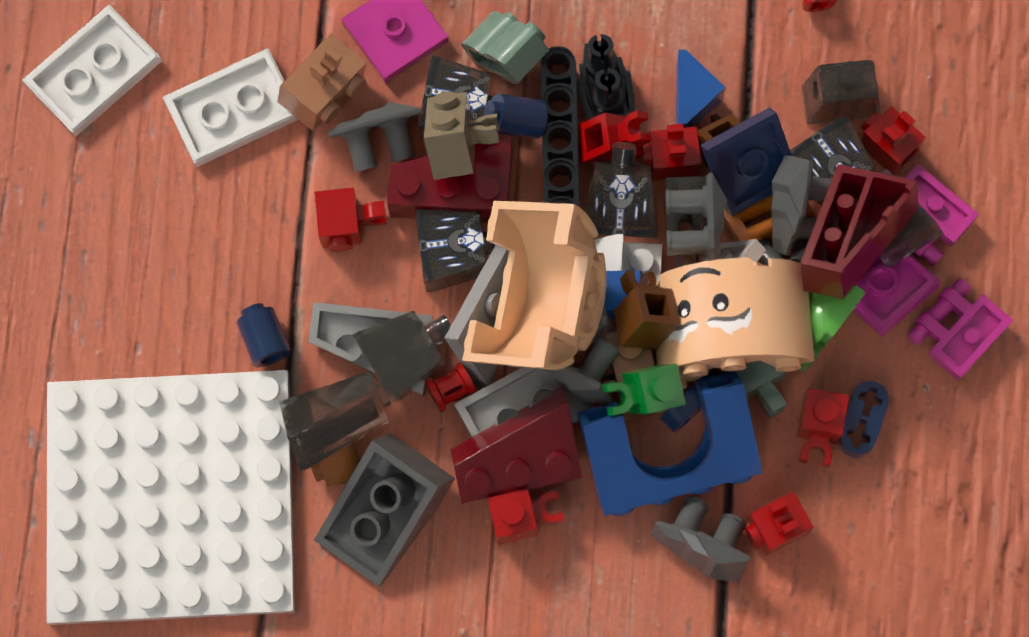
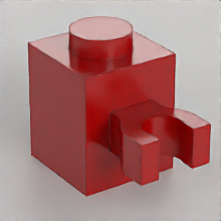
M890 106L882 115L876 111L863 124L861 129L864 131L859 145L894 176L920 151L926 137L913 126L915 120L903 110L899 113L894 107Z
M636 110L629 113L626 117L605 112L579 124L578 133L582 162L611 168L623 166L615 164L616 148L622 150L633 149L632 161L643 157L642 144L651 142L652 139L650 133L640 132L639 125L649 120L648 112Z
M683 124L667 125L666 130L649 131L652 141L648 142L647 145H642V160L644 168H651L652 181L699 177L701 158L697 127L684 128Z
M354 187L314 192L318 236L322 248H329L330 251L334 252L350 250L353 248V245L362 244L360 226L387 224L384 201L358 205Z
M813 388L807 389L803 397L797 437L806 438L808 441L800 451L799 462L807 463L809 451L818 449L823 454L821 466L827 468L831 466L833 454L829 443L837 444L843 434L849 395Z
M528 489L489 497L488 503L498 545L538 536L536 525L538 522H545L551 525L563 523V512L551 515L545 510L548 502L559 500L558 491L546 492L536 501L530 500Z
M793 491L750 513L747 518L749 526L745 527V530L754 548L757 550L762 547L767 556L808 535L814 527Z

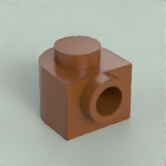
M341 432L310 442L315 457L308 461L316 482L325 480L327 487L335 484H346L360 462L352 436Z

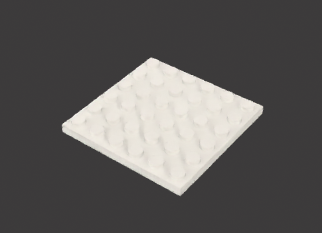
M288 370L47 382V624L62 625L295 613L290 385Z

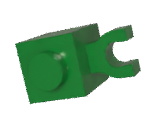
M677 364L655 365L622 373L623 383L611 382L602 384L603 393L617 391L620 395L618 405L607 407L608 416L622 414L628 410L630 414H650L686 405Z

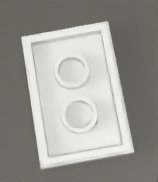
M108 5L22 81L76 137L159 65L162 59Z
M268 48L163 97L196 167L299 120L277 102L280 85L284 82V79Z

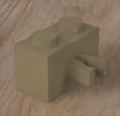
M442 92L435 97L427 98L424 141L433 179L473 174L475 144L499 143L498 131H500L497 113L473 120L467 92L456 94L454 92Z

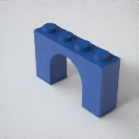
M735 371L695 381L704 419V433L699 446L692 455L675 465L664 467L652 466L640 461L632 454L623 414L608 416L607 407L618 405L617 402L577 412L597 499L604 516L609 514L614 516L626 515L632 512L635 507L650 503L652 505H663L671 502L676 496L688 493L694 495L704 494L711 491L714 486L728 482L731 484L745 483L752 476L763 473L744 384Z

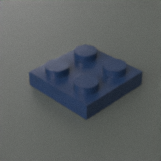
M770 107L700 145L710 172H713L728 200L724 209L731 216L772 195V180L784 155L792 156L777 112Z

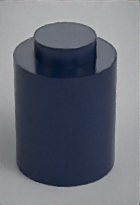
M498 93L492 100L486 103L484 116L497 113L500 125L498 134H512V136L538 139L544 133L548 112L546 103L543 100Z
M257 303L241 311L242 317L236 323L254 367H265L279 362L290 355L291 349L273 307H264L263 303Z

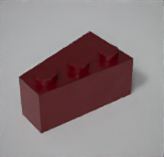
M512 134L500 137L499 143L475 144L473 174L433 179L428 156L391 165L387 198L390 218L419 219L421 209L425 210V220L457 217L458 219L449 221L469 222L470 219H473L477 223H488L493 202L509 201L513 152ZM475 215H479L478 220L474 219Z
M838 164L800 263L803 290L844 299L918 211V181Z
M562 386L552 391L551 396L531 407L526 406L517 411V415L496 426L494 424L450 449L462 504L519 490H529L582 478L568 401Z

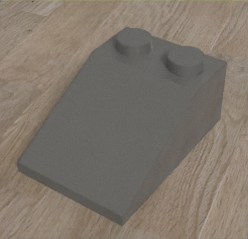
M391 433L371 441L314 541L379 587L384 583L436 512L455 478Z

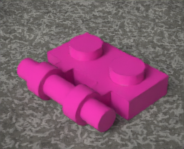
M917 164L905 178L918 181L919 208L932 223L939 238L952 247L977 219L979 214ZM917 215L914 216V217L917 218L921 223H923V222L921 221V219H920ZM906 224L900 231L899 238L903 240L915 229ZM929 230L923 236L915 231L909 238L904 240L906 244H909L916 239L910 246L912 248L910 252L918 259L923 257L933 266L944 255L933 245L937 238H934Z
M959 278L951 288L945 287L938 295L939 301L928 313L922 312L914 321L916 326L907 334V338L916 346H919L927 336L933 338L937 344L930 350L928 355L957 381L963 377L1013 321L984 294L971 305L963 298L971 290V286L962 278ZM950 311H953L961 318L948 331L940 322Z

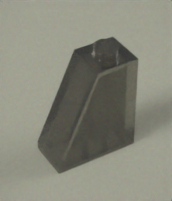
M371 371L279 401L287 438L299 471L309 469L388 422L384 407L390 406L391 403L384 382L375 384Z

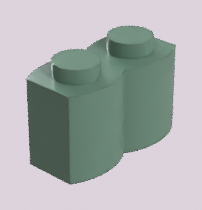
M492 11L461 43L463 49L476 65L487 72L496 73L513 84H518L549 51L543 42L546 38L544 33L532 22L524 24L509 12L503 15L497 11Z

